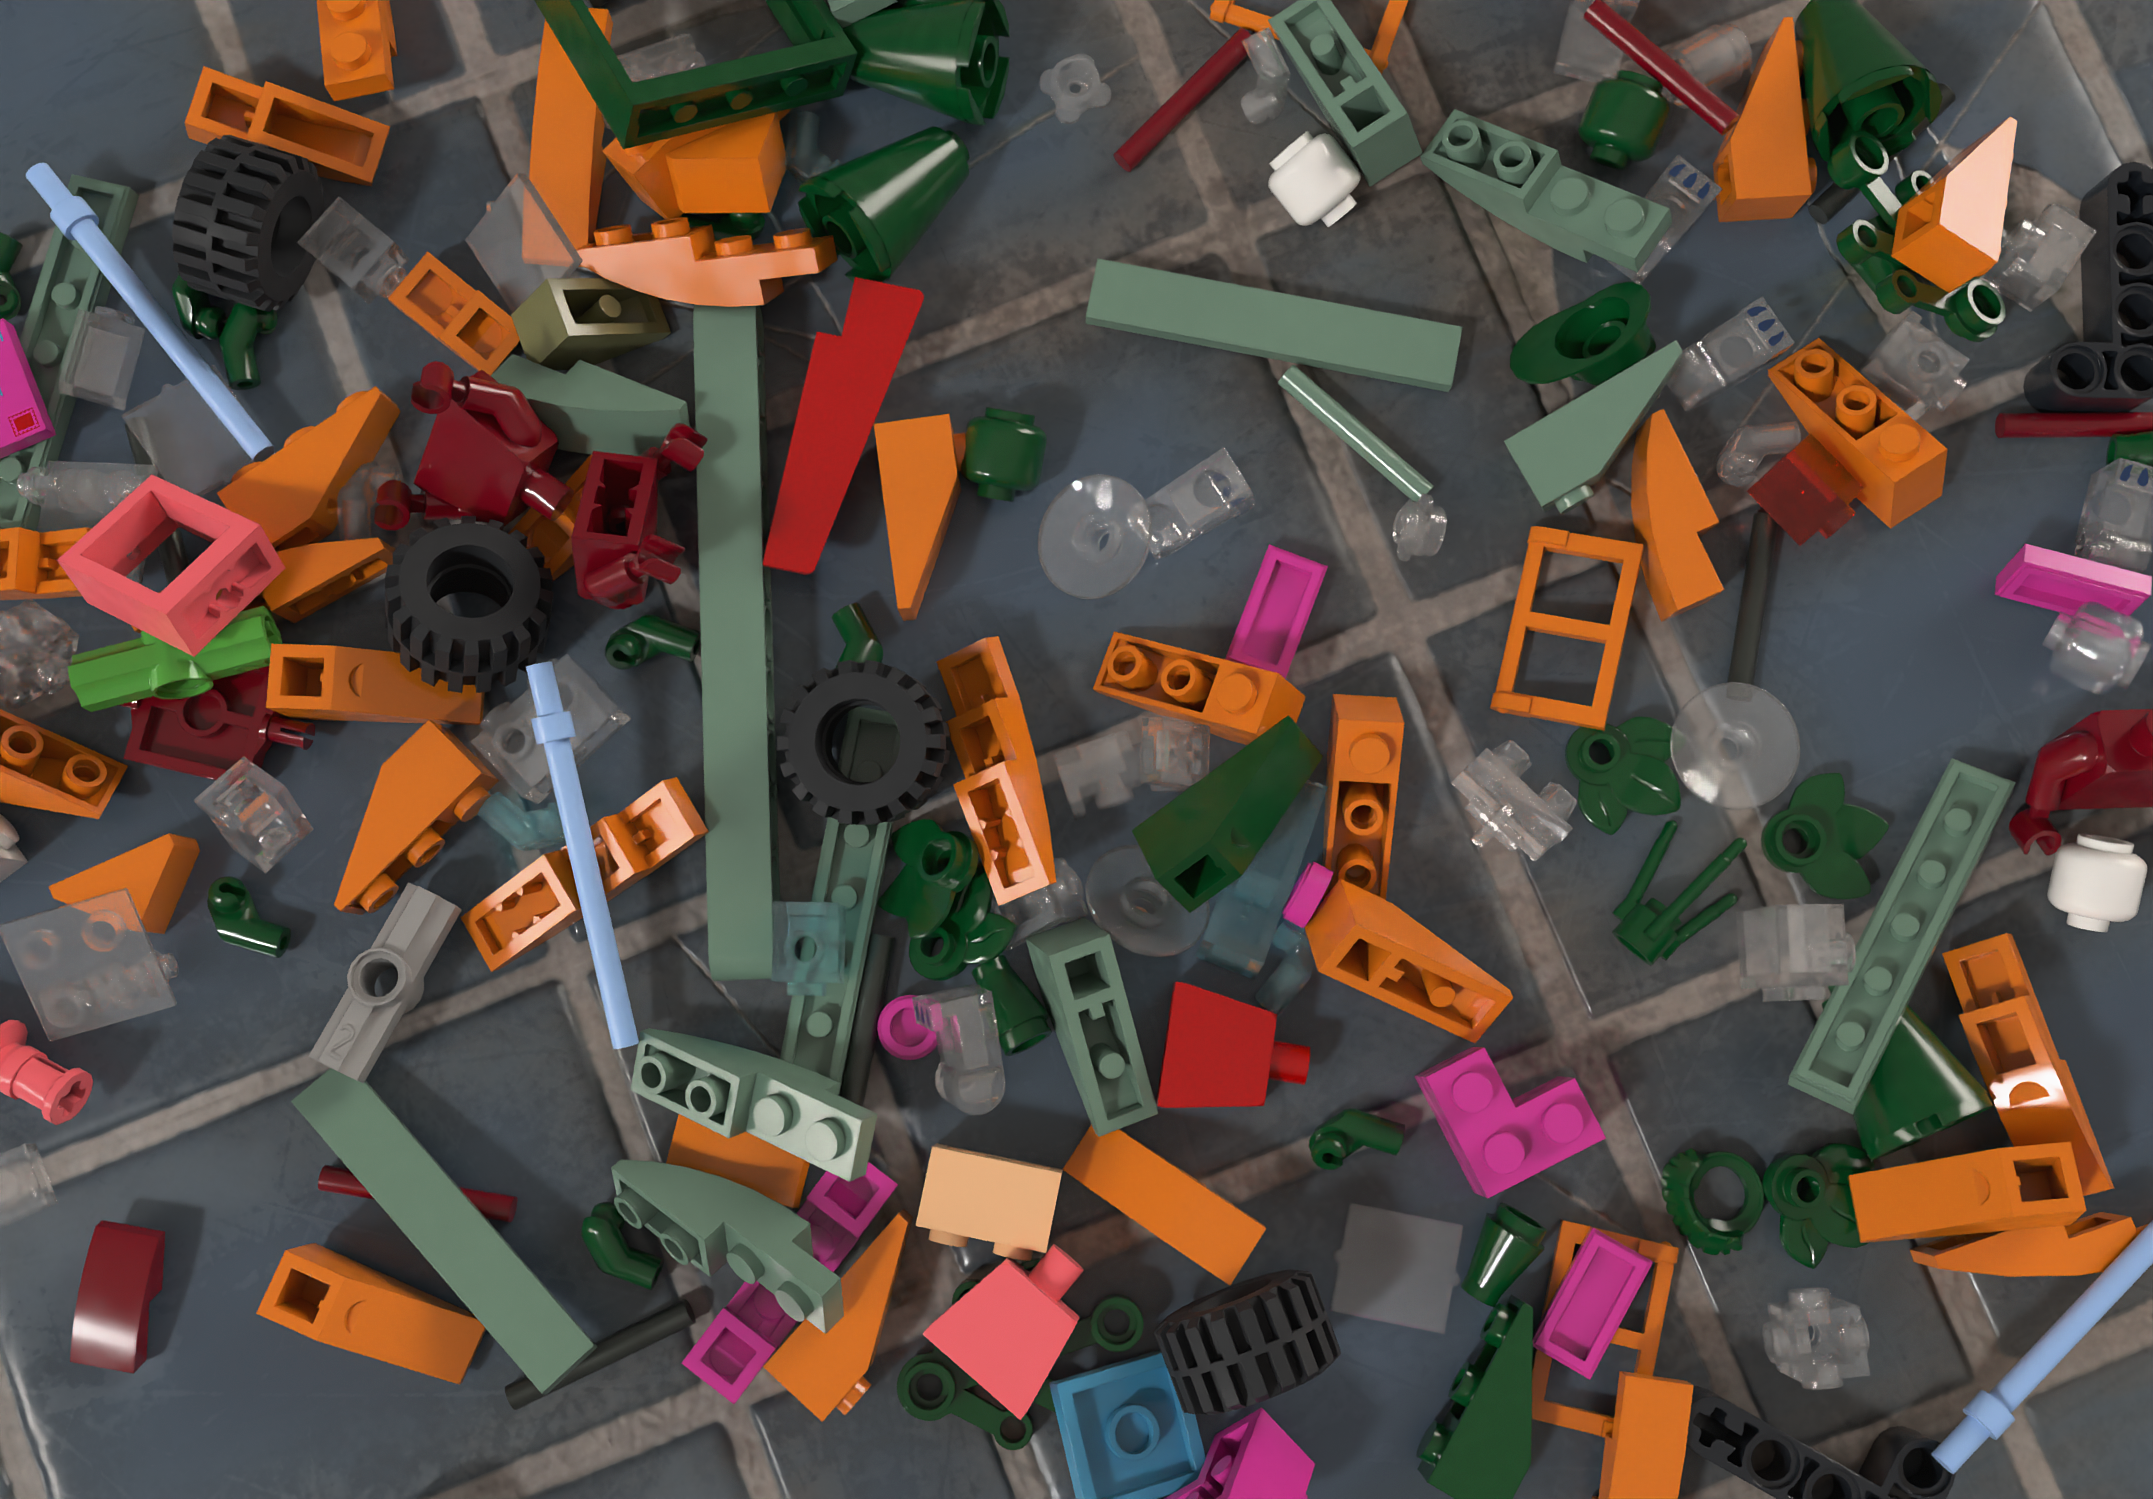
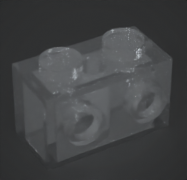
M566 654L559 661L555 658L549 661L553 663L563 711L571 712L576 737L570 738L576 768H578L621 729L631 717L579 662ZM529 688L512 704L504 702L490 711L480 723V728L483 731L471 743L522 798L539 804L554 788L544 744H536L531 719L537 718L531 688Z
M1844 904L1773 905L1737 912L1741 989H1762L1763 1002L1826 1000L1825 987L1849 985L1848 973L1854 969L1856 951L1852 935L1849 932H1845Z

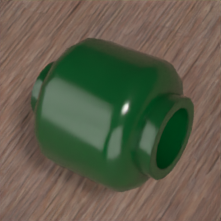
M1619 70L1615 78H1606L1597 82L1578 128L1580 138L1584 143L1593 148L1590 159L1610 168L1624 170L1628 161H1644L1653 156L1671 111L1669 101L1662 95L1664 86L1660 82L1648 76L1627 70Z
M986 407L985 416L974 417L968 422L965 434L966 448L960 472L967 480L979 483L978 496L1014 502L1016 490L1029 491L1038 486L1047 436L1040 427L1034 426L1035 416Z

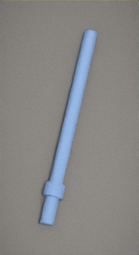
M38 163L32 166L27 171L26 178L52 209L50 218L68 240H76L253 462L263 461L274 452L275 447L98 228L99 218L86 201L80 196H73L47 163Z
M552 661L526 666L537 714V718L531 719L536 744H544L613 1049L638 1044L639 1040L570 738L576 737L571 712L563 711Z
M2153 1220L1989 1393L1980 1390L1962 1409L1966 1417L1931 1453L1946 1470L1954 1474L1988 1437L1997 1440L2015 1421L2011 1413L2153 1264Z

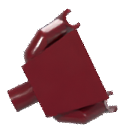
M433 361L424 366L420 381L413 383L411 403L417 410L427 414H437L413 482L414 485L421 489L420 494H412L409 486L398 480H387L377 491L376 502L380 505L375 508V524L385 530H399L408 524L411 513H421L422 519L435 520L443 518L461 520V516H476V522L489 523V520L493 519L504 523L505 527L529 507H532L551 521L560 517L572 500L574 490L548 473L559 441L557 435L537 417L522 391L514 386L498 383L482 369L470 377L463 376L460 381L454 380V373L451 368L443 362Z
M677 423L672 426L666 435L660 449L650 447L639 456L593 451L571 536L579 596L584 599L594 600L598 604L612 609H626L632 605L644 602L649 576L670 585L679 578L681 568L673 565V563L685 551V548L657 536L658 481L670 474L671 461H674L690 472L693 471L704 456L702 447L707 443L708 438L685 424Z
M2153 709L2101 710L2091 713L2038 750L2025 802L2030 805V809L2019 812L2009 822V831L2024 855L2029 853L2031 844L2035 840L2047 856L2054 854L2061 846V835L2048 819L2050 811L2153 807Z

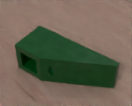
M1289 715L1132 830L1155 879L1189 913L1244 874L1322 760L1323 756Z
M1511 1294L1505 1306L1498 1303L1488 1315L1480 1334V1338L1486 1341L1474 1365L1466 1362L1456 1374L1448 1394L1449 1398L1454 1400L1442 1424L1434 1421L1428 1427L1417 1449L1416 1456L1422 1460L1417 1470L1427 1483L1454 1499H1513L1531 1465L1533 1307Z

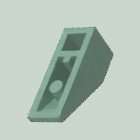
M1298 0L1268 20L1343 148L1357 166L1369 187L1423 153L1407 111L1331 0Z
M1677 340L1504 441L1510 455L1544 513L1554 507H1557L1560 514L1567 513L1594 496L1590 487L1601 481L1681 364L1683 350Z
M1084 917L1025 938L1043 1002L1050 1014V1020L1095 1134L1100 1137L1157 1115L1155 1099L1110 934Z

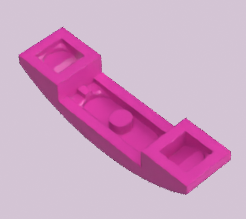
M870 1162L867 1165L866 1175L851 1182L826 1171L806 1197L805 1203L796 1213L810 1223L813 1257L835 1273L895 1191L898 1184ZM756 1281L754 1284L744 1282L681 1364L731 1403L735 1404L798 1321L791 1318L778 1304L775 1295Z

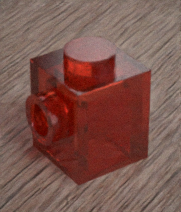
M1810 433L1770 468L1747 492L1801 546L1816 532H1819L1825 539H1828L1856 514L1849 504L1864 487Z

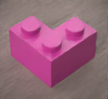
M1470 1047L1414 1076L1473 1192L1485 1198H1490L1606 1139L1575 1078L1557 1076L1511 1099L1485 1047Z
M1261 1407L1215 1434L1198 1479L1164 1499H1308L1306 1491L1315 1463Z

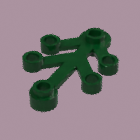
M1856 131L1833 149L1832 158L1828 161L1827 166L1829 175L1839 187L1845 190L1859 188L1895 234L1899 208L1930 181L1932 176L1922 170L1914 171L1896 185L1895 197L1880 178L1887 171L1889 164L1884 146L1872 134L1866 131ZM1859 219L1837 235L1836 243L1839 252L1852 264H1862L1870 257L1875 256L1907 267L1891 256L1894 235L1877 230L1866 220ZM1899 269L1880 281L1876 286L1877 299L1886 311L1892 314H1901L1911 306H1915L1944 316L1947 326L1954 334L1973 342H1982L1991 337L1996 332L1998 324L2004 320L2006 314L2005 304L1999 292L1990 283L1980 280L1979 277L1972 278L1948 293L1937 285L1934 287L1917 282L1911 273Z
M1032 1258L1031 1261H1023L1020 1265L1028 1269L1029 1267H1035L1041 1259ZM968 1279L960 1283L953 1294L952 1305L960 1299V1295L964 1290L973 1288L981 1280ZM1114 1294L1104 1297L1094 1307L1092 1316L1078 1320L1059 1356L1097 1343L1105 1349L1114 1352L1130 1349L1139 1341L1143 1332V1316L1139 1306L1131 1298L1124 1295ZM1113 1309L1125 1311L1130 1319L1128 1327L1119 1333L1109 1331L1104 1324L1106 1314ZM936 1346L932 1352L920 1353L912 1357L903 1366L897 1380V1395L901 1405L911 1416L924 1421H935L952 1413L993 1434L997 1443L1007 1450H1019L1030 1441L1033 1433V1420L1029 1412L1027 1411L1021 1419L1026 1426L1025 1434L1018 1439L1007 1438L1002 1433L1001 1423L1007 1417L1015 1415L1006 1407L1000 1409L967 1390V1388L978 1385V1383ZM929 1373L937 1375L943 1384L942 1392L934 1397L924 1395L918 1386L921 1376ZM1047 1377L1033 1402L1055 1412L1049 1382L1054 1380Z

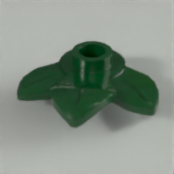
M1641 716L1633 717L1617 727L1606 723L1605 731L1580 727L1574 731L1565 747V761L1572 775L1579 780L1577 804L1586 820L1602 832L1613 835L1623 824L1628 810L1651 816L1677 812L1681 806L1679 783L1671 768L1664 762L1680 749L1684 743L1683 736L1665 722ZM1593 742L1602 743L1607 747L1609 759L1606 764H1597L1590 758L1589 747Z
M1825 773L1811 776L1795 788L1788 809L1775 814L1765 824L1761 834V847L1765 857L1775 868L1787 873H1799L1816 894L1830 899H1856L1871 892L1868 877L1856 860L1862 858L1878 844L1888 831L1889 825L1881 817L1865 808L1844 804L1845 788L1842 775L1840 773ZM1788 830L1796 832L1801 839V847L1797 853H1791L1784 846L1783 837Z
M921 819L908 823L892 833L893 848L906 865L877 902L878 906L888 913L900 918H909L908 932L912 939L929 935L943 923L949 914L956 893L968 885L975 874L978 864V849L971 837L959 831L945 832L939 823L931 819Z
M978 862L975 874L968 885L956 893L949 914L943 923L929 935L918 939L911 938L909 944L910 962L921 976L933 981L948 980L960 974L968 964H984L996 959L1003 953L1011 941L1017 926L999 914L990 913L993 890L982 862ZM942 937L944 941L943 948L938 955L932 957L933 946Z
M1828 1143L1811 1156L1801 1153L1784 1155L1773 1161L1766 1169L1763 1177V1191L1771 1206L1780 1214L1779 1239L1787 1254L1796 1262L1815 1269L1827 1251L1828 1242L1850 1248H1858L1868 1244L1860 1243L1848 1180L1849 1175L1873 1171L1875 1162L1871 1161L1866 1152L1843 1143ZM1802 1179V1190L1798 1196L1797 1185Z

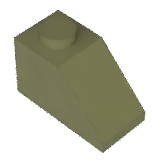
M547 278L511 314L527 360L552 370H570L579 360L596 365L665 339L671 333L658 297L634 291L605 278Z

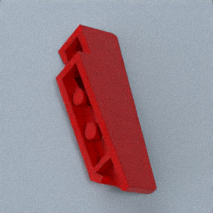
M855 277L842 335L837 336L816 332L764 554L763 566L804 575L814 572L924 301V294L920 290Z

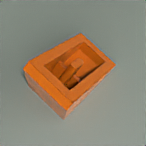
M777 112L733 122L665 154L678 208L684 213H770L788 166Z
M168 833L48 887L53 899L136 931L165 934L200 853V848L194 838Z

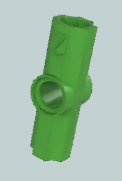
M264 606L241 611L195 657L141 631V638L72 655V663L67 667L71 688L75 691L81 707L94 712L151 696L161 699H183L203 694L213 687V680L269 666L271 644L283 643L281 633L275 624L271 611Z

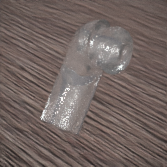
M1266 27L1242 40L1258 75L1257 89L1246 93L1241 100L1244 114L1249 122L1253 124H1260L1267 118L1275 120L1284 111L1290 80V72L1270 28Z
M1796 421L1738 427L1717 455L1716 469L1721 481L1736 487L1746 486L1756 478L1757 475L1754 472L1765 455L1797 452L1801 442L1798 423Z

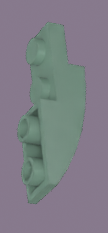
M1456 109L1453 110L1420 156L1423 165L1493 215L1527 235L1585 263L1595 254L1638 273L1672 224L1670 208L1561 165L1558 150Z
M652 1028L640 1031L631 1091L727 1138H732L744 1132L752 1134L848 1182L866 1175L878 1114L838 1096L841 1083L784 1060L723 1042Z
M623 1159L611 1167L617 1194L614 1204L620 1215L631 1226L637 1229L645 1226L657 1235L666 1251L677 1262L683 1265L691 1262L711 1277L728 1261L730 1267L742 1280L749 1284H754L757 1281L772 1292L778 1304L791 1318L799 1322L807 1319L825 1334L844 1316L841 1278L813 1257L810 1223L782 1204L731 1180L688 1167L653 1161Z

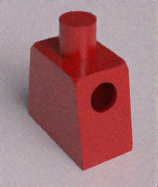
M1174 982L1156 1105L1165 1108L1264 1106L1268 1080L1305 1085L1310 1062V1046L1274 1041L1277 1014L1187 983Z

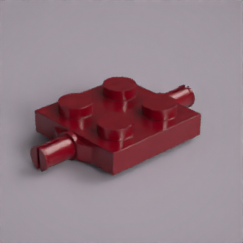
M269 666L213 680V687L197 696L183 699H161L151 696L119 705L131 708L132 731L123 759L253 790L256 789L265 754L273 741L308 750L313 740L290 734V731L315 736V725L313 723H304L280 717V713L266 708Z

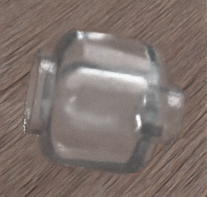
M2089 601L2082 604L2074 616L2060 611L2042 645L2054 650L2049 660V669L2054 676L2101 696L2110 693L2116 686L2124 690L2128 688L2152 644L2143 641L2144 626L2140 621L2101 603Z

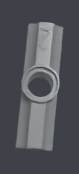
M408 882L372 947L359 954L351 963L347 974L348 988L308 1057L364 1083L402 1015L412 1010L421 1000L424 991V976L462 910L440 896ZM396 968L398 971L396 986L385 996L377 997L375 994L377 978L387 969Z

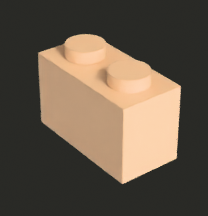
M937 1143L931 1149L916 1226L930 1229L928 1240L955 1247H967L968 1239L971 1237L995 1242L994 1254L1017 1260L1031 1261L1033 1250L1043 1253L1047 1251L1063 1170Z

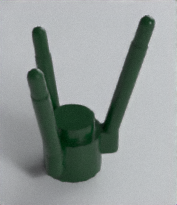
M1668 820L1655 840L1626 898L1612 912L1621 921L1612 931L1613 935L1631 953L1650 966L1659 957L1667 961L1682 943L1719 918L1721 914L1737 903L1738 897L1734 893H1729L1678 928L1682 924L1678 917L1747 847V841L1744 838L1735 839L1668 907L1655 898H1650L1643 905L1640 902L1678 827L1676 821Z

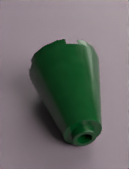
M949 0L877 11L843 28L844 33L857 51L849 79L971 125H986L983 118L994 119L998 113L1005 93L1010 57L999 56V36L1010 37L1005 8L999 0Z
M1811 0L1796 20L1795 30L1797 40H1801L1803 43L1802 75L1812 139L1822 159L1828 162L1831 159L1830 157H1832L1833 149L1856 131H1866L1875 136L1884 146L1888 157L1907 148L1916 140L1912 131L1925 117H1927L1931 125L1939 113L1943 96L1934 75L1857 0Z
M936 126L928 127L812 176L799 187L798 191L806 192V196L798 201L799 211L806 227L810 228L813 238L833 235L837 256L840 255L852 267L845 276L853 283L855 277L886 283L968 178V161L970 158L968 149L962 139L953 131H944Z
M1838 980L1827 986L1831 994ZM1828 999L1821 1004L1823 1009ZM1907 1005L1853 1114L1862 1149L1866 1150L1871 1161L1918 1143L1925 1137L1949 1129L1993 1106L1987 1095L1988 1092L1909 1005Z

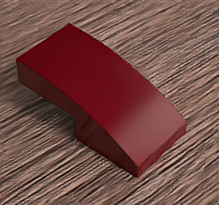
M106 1220L100 1221L95 1226L78 1291L71 1339L70 1362L134 1374L146 1361L149 1304L162 1290L165 1231Z

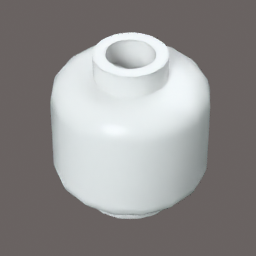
M1306 131L1269 163L1274 172L1269 178L1268 187L1299 225H1311L1322 219L1326 226L1330 227L1357 204L1350 193L1359 184L1361 173L1330 134H1319L1313 138Z
M2079 833L2076 842L2064 844L2057 849L2047 896L2053 906L2068 912L2066 921L2068 925L2090 931L2108 932L2110 921L2124 922L2137 915L2147 873V864L2142 858L2132 853L2133 843L2106 836Z

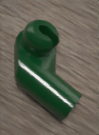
M232 876L220 877L215 880L209 887L207 904L220 938L231 945L275 958L282 957L290 942V928L261 920L251 894L241 880Z

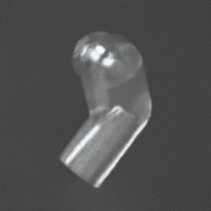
M376 461L364 463L357 468L339 490L337 496L339 541L372 538L370 509L376 503L378 488L387 480L401 481L396 467L390 464L379 466Z

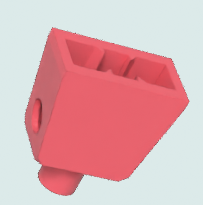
M1054 1244L1030 1273L1016 1260L1006 1258L939 1316L924 1331L923 1335L1021 1420L1029 1410L1080 1318L1061 1298L1084 1270L1074 1259Z

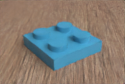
M1161 1350L1049 1382L1076 1499H1158L1173 1494L1198 1479L1206 1457L1196 1415L1182 1411Z

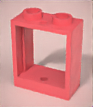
M152 474L57 560L88 604L193 657L285 569L260 524ZM177 528H182L212 543L160 593L126 577ZM222 589L221 596L216 600L218 591Z

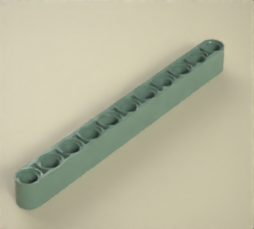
M694 305L696 431L708 438L707 443L702 447L704 456L697 465L705 826L709 831L705 835L709 967L713 981L778 979L781 974L782 942L771 568L762 565L770 533L763 316L760 305L739 307Z

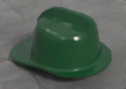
M1629 281L1613 284L1595 293L1585 301L1544 319L1531 327L1517 341L1510 355L1511 370L1517 379L1529 384H1549L1568 377L1596 386L1604 383L1655 351L1656 342L1646 323L1651 310L1650 294L1642 284Z

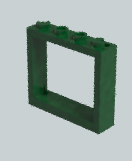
M534 0L623 149L843 96L857 56V51L824 0H765L792 42V47L632 82L583 0Z

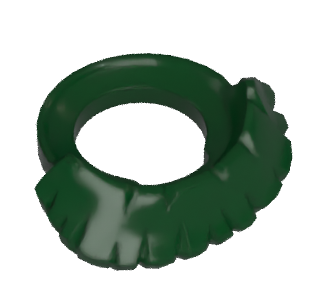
M1690 1148L1685 1152L1679 1153L1676 1157L1673 1156L1663 1167L1661 1185L1663 1186L1662 1197L1667 1202V1212L1674 1216L1672 1221L1676 1226H1679L1680 1234L1688 1236V1241L1692 1246L1697 1249L1701 1248L1704 1253L1710 1255H1718L1720 1252L1727 1255L1730 1254L1731 1249L1734 1251L1742 1250L1744 1234L1755 1226L1760 1218L1764 1204L1763 1186L1759 1175L1752 1165L1734 1153L1714 1151L1700 1154L1695 1149ZM1719 1166L1732 1170L1740 1178L1745 1193L1744 1203L1740 1211L1734 1217L1723 1221L1714 1218H1704L1694 1200V1191L1698 1188L1702 1177L1710 1169Z

